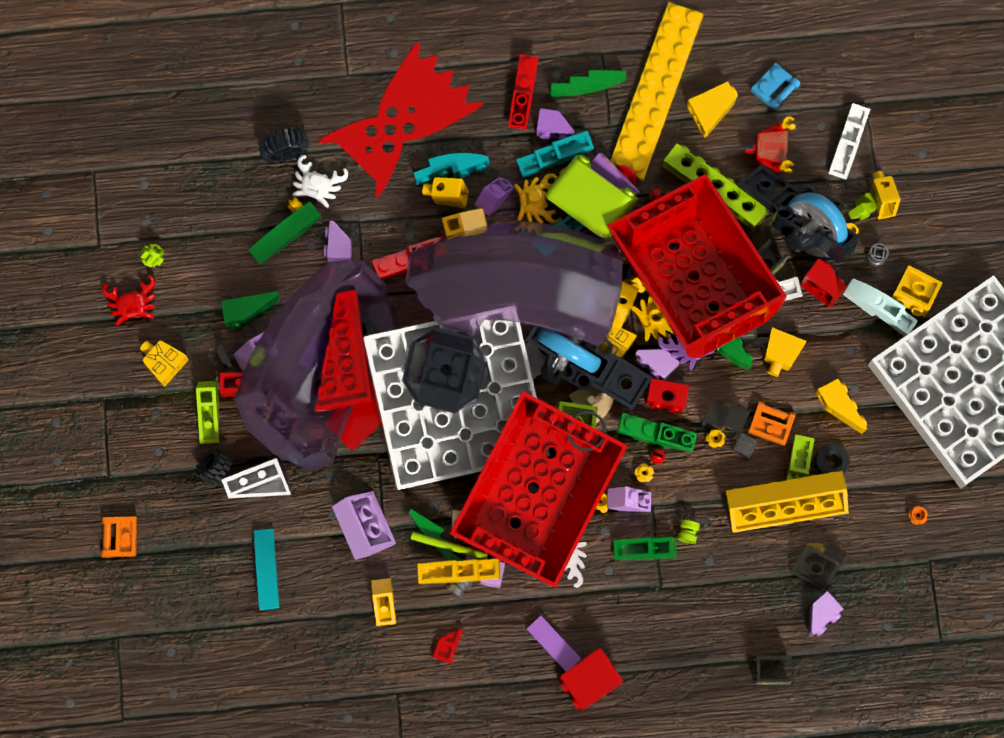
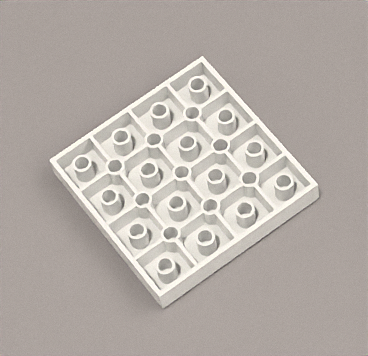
M993 275L873 358L868 364L960 489L1004 459V288Z
M516 304L363 337L396 490L482 471L521 392L524 391L537 398ZM436 327L474 337L487 360L478 400L455 414L416 404L402 382L411 342ZM442 365L440 371L443 375L447 376L450 374L451 369L447 365ZM548 448L545 452L546 456H550Z

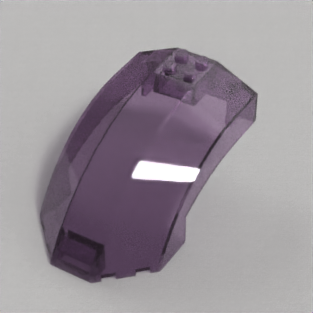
M533 222L499 223L471 229L411 252L409 254L406 284L410 288H414L418 293L417 298L426 309L429 308L434 314L433 318L438 324L469 335H475L484 320H502L545 327L600 346L612 330L622 289L623 260L616 245L569 228Z
M364 261L329 262L299 288L278 312L258 341L249 358L234 398L244 424L251 434L273 454L311 472L333 464L343 430L354 407L353 405L315 412L337 293L351 290L357 291L360 315L371 321L374 327V334L397 330L394 320L397 319L393 304L389 303L387 297L389 293L388 286Z

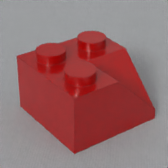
M821 259L816 261L800 285L830 309L847 287L841 278L835 276V270L832 268V265L828 261H822Z

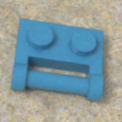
M775 63L751 88V92L772 110L776 111L780 107L779 104L801 84L796 78L789 75ZM784 82L789 84L775 99L770 98Z

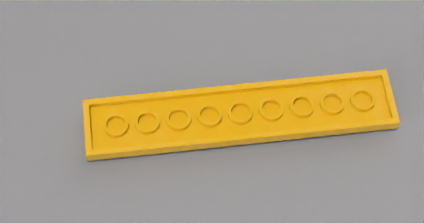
M670 2L666 8L610 161L615 167L619 165L632 167L635 170L637 179L642 181L645 178L703 18L702 13Z

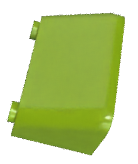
M577 155L549 188L545 196L596 235L602 238L611 237L607 225L629 214L638 198L634 196L635 193L629 188L618 189L590 168V160L587 157Z

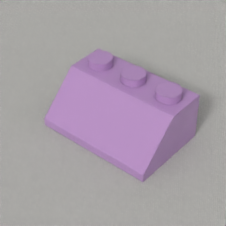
M373 491L346 497L332 506L355 560L368 557L396 544Z

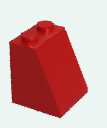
M599 648L561 675L559 685L565 693L567 691L572 696L570 701L575 709L580 708L583 711L619 687L623 680L602 649Z

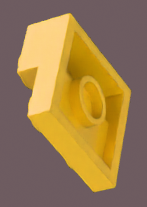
M908 265L892 298L910 309L913 315L925 317L934 302L942 282Z

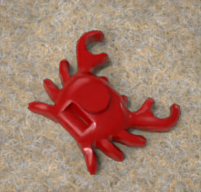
M148 275V279L151 280L149 285L140 282L141 292L136 290L128 293L123 292L121 296L117 295V287H114L112 292H107L108 284L104 283L101 289L102 294L115 301V304L107 302V306L118 310L110 312V315L121 316L116 321V326L132 317L154 318L153 314L145 312L156 306L154 303L148 304L154 299L155 293L147 297L156 284L152 275Z

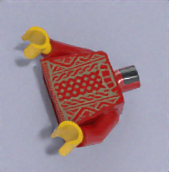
M787 116L783 122L765 128L757 134L756 143L745 142L744 153L755 154V164L759 166L763 164L774 173H783L785 171L787 174H791L793 171L788 167L794 166V164L787 160L788 130L786 128L790 130L795 129L796 125H789V122L795 119Z

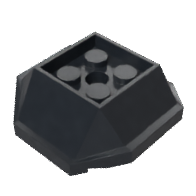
M436 327L411 342L402 382L416 404L455 414L478 400L487 360L474 337ZM442 365L450 367L451 372L449 375L445 376L441 373L440 368Z

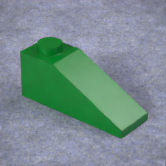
M278 291L221 301L226 327L238 329L242 327L241 325L249 323L280 301Z

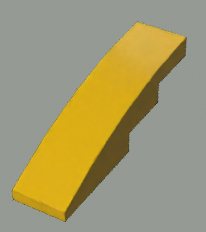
M500 559L454 560L418 564V584L501 579Z

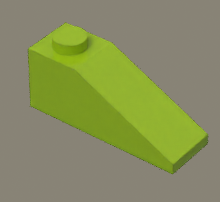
M218 381L198 382L196 397L200 444L219 443Z

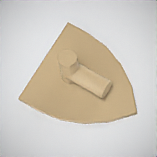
M593 386L587 390H576L569 395L575 404L598 407L597 414L602 418L606 416L614 402L612 397Z

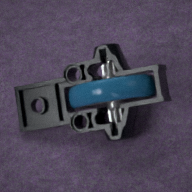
M763 164L739 182L738 188L774 213L772 226L786 237V243L792 251H804L819 258L831 257L837 263H840L846 255L855 250L860 236L847 227L843 217L845 207L838 199L829 200L809 187H802L798 190Z
M578 312L566 325L560 328L537 314L534 323L523 339L547 353L541 372L543 379L555 386L566 380L582 390H587L593 386L628 408L634 409L653 377L612 353L613 346L611 342L594 332L596 325L594 319L582 312ZM541 322H544V323L548 324L549 326L555 328L556 330H558V331H560L561 333H563V334H565L566 336H568V337H565V336H563L562 334L558 333L557 331L551 329L550 327H548V326H546V325H543V326H541V327L538 329L535 338H536L537 341H539V342L542 343L543 345L547 346V347L550 348L551 350L547 349L546 347L542 346L541 344H539V343H537V342H535L534 340L531 339L532 336H533V334L535 333L536 329L538 328V326H539V324H540ZM584 331L590 334V340L587 342L583 341L581 345L606 359L605 364L596 377L581 369L583 368L594 373L601 365V359L579 345L585 335ZM606 342L608 345L607 350L599 352V344ZM569 361L575 363L576 365L572 363L568 365L570 367L569 374L561 373ZM580 376H587V383L579 385L578 379ZM625 378L631 381V385L627 389L621 387V381Z

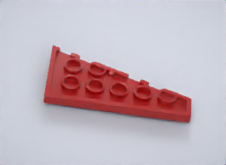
M356 290L337 293L332 327L329 332L330 338L322 369V380L318 390L319 396L315 406L316 413L373 402L367 357L363 344L364 336L358 294Z

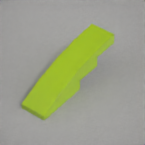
M795 434L786 480L808 476L814 438Z

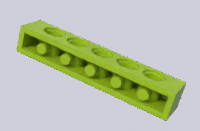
M676 144L664 159L662 167L686 184L697 179L696 173L698 172L707 174L712 183H718L721 186L717 191L734 217L754 231L767 214L768 209L738 188L735 181L731 178H725L717 168H711L705 164L706 162L703 158L691 154L686 146ZM686 161L689 162L691 166L684 167L681 163ZM734 194L736 199L731 200L727 195ZM747 204L751 207V210L746 211L742 206Z

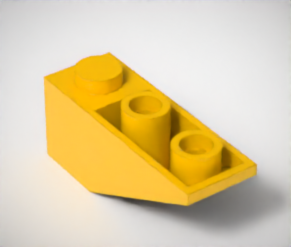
M836 379L819 388L815 394L827 412L861 434L866 431V420L862 415L858 414L856 410L857 405L847 395L848 390L843 382L841 383L839 379Z

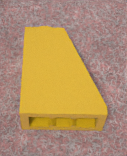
M729 82L688 100L687 108L703 138L710 134L735 104L737 92L733 86H730Z

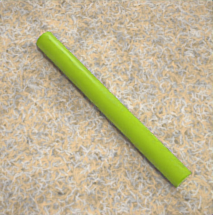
M412 532L411 539L482 560H487L488 553L416 532Z

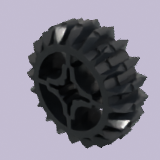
M298 128L282 129L270 133L261 139L259 143L260 155L263 160L271 163L298 158V156L303 155L310 148L308 135H306L305 131Z

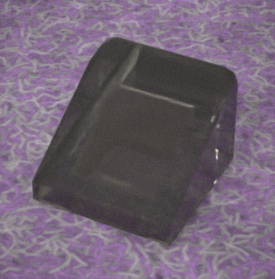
M740 432L732 452L750 459L758 441Z

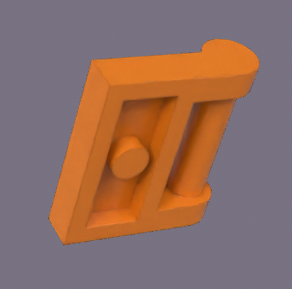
M759 401L748 433L785 446L796 414L783 412L764 405V402ZM764 412L786 420V425L761 416V413Z
M103 517V550L101 551V557H136L137 517ZM112 524H116V550H111Z

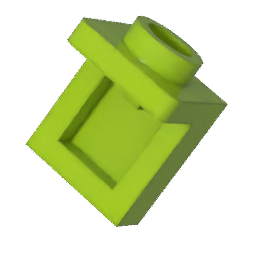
M866 193L855 200L857 207L848 213L851 219L859 218L863 220L878 208L871 194Z

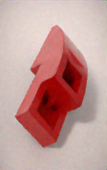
M520 54L508 124L510 128L527 130L539 57Z
M443 236L409 246L407 250L373 260L371 265L377 280L408 273L448 255L450 252Z

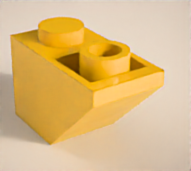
M483 208L442 218L446 236L449 237L488 227Z

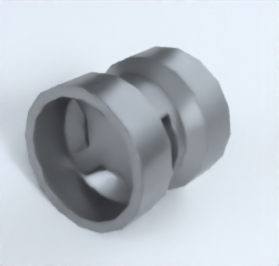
M882 243L874 244L867 254L868 263L872 266L882 265L888 257V248Z
M447 583L446 587L460 599L464 595V590L470 588L473 583Z

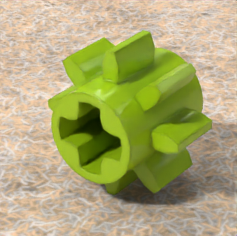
M157 244L145 245L140 251L142 253L140 256L141 260L148 267L160 266L164 261L163 249Z

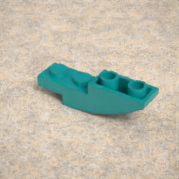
M472 153L438 156L428 159V168L414 172V180L416 185L429 184L434 178H445L451 172L454 178L459 177L462 179L469 176L471 172L485 170L489 166L488 156Z

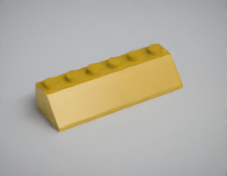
M842 471L726 491L733 533L848 513L847 487Z

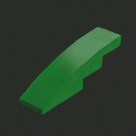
M589 70L588 77H570V84L551 83V97L588 94L610 88L625 82L626 71Z
M308 202L261 238L249 249V252L260 265H263L275 253L283 250L291 241H296L322 215L311 202Z
M412 509L409 511L411 519L423 535L447 541L442 538L444 529ZM433 546L448 561H464L454 555V551Z

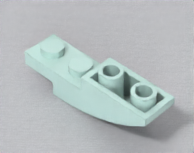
M851 279L843 292L845 297L868 314L878 316L903 336L910 334L918 321L904 311L906 307L874 287L856 279Z

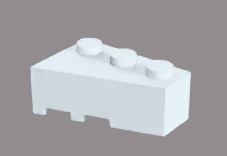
M277 458L222 479L228 498L291 495Z

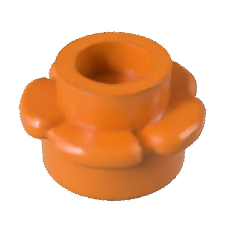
M914 506L909 511L908 516L913 524L918 525L924 524L927 521L928 513L921 506Z

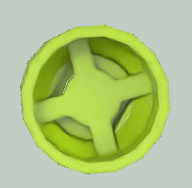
M681 520V532L678 533L677 540L696 544V532L699 530L700 524L690 520Z

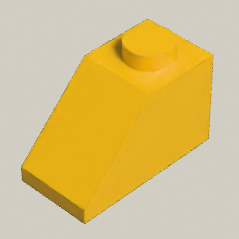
M391 578L371 580L376 626L396 624Z

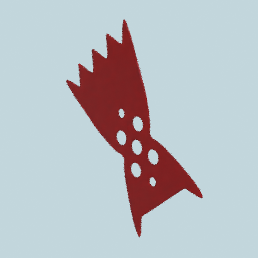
M420 42L413 46L389 83L381 100L377 117L364 119L345 126L318 141V143L336 142L375 179V198L385 189L399 160L402 144L405 141L420 139L438 132L474 112L484 104L483 102L465 103L469 89L468 85L450 88L453 75L452 70L434 73L437 56L418 59ZM411 106L415 108L413 113L408 112V108ZM389 107H395L398 111L397 115L393 118L386 115V110ZM406 123L414 125V131L410 134L403 131V126ZM371 125L377 128V134L372 137L366 134V128ZM386 125H395L396 132L393 135H387L384 132ZM384 143H393L394 150L391 153L384 152L382 148ZM367 146L372 147V152L367 153L365 148Z

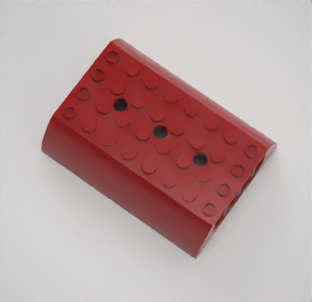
M707 174L607 225L610 235L685 353L691 358H701L766 323L786 300L787 295ZM675 243L679 246V249L673 251L669 248V245ZM690 274H697L699 279L692 281L688 276ZM715 304L719 309L712 312L708 309V306Z
M522 391L449 534L556 588L627 445ZM567 435L571 436L574 443L582 448H592L594 450L583 451L577 449L570 443ZM602 437L605 438L601 446H599L598 448L595 447V445H597L600 442ZM553 447L556 454L553 458L549 459L545 452L547 448ZM531 482H535L538 485V490L535 493L528 491V485ZM513 517H518L520 520V525L517 528L510 526V520Z

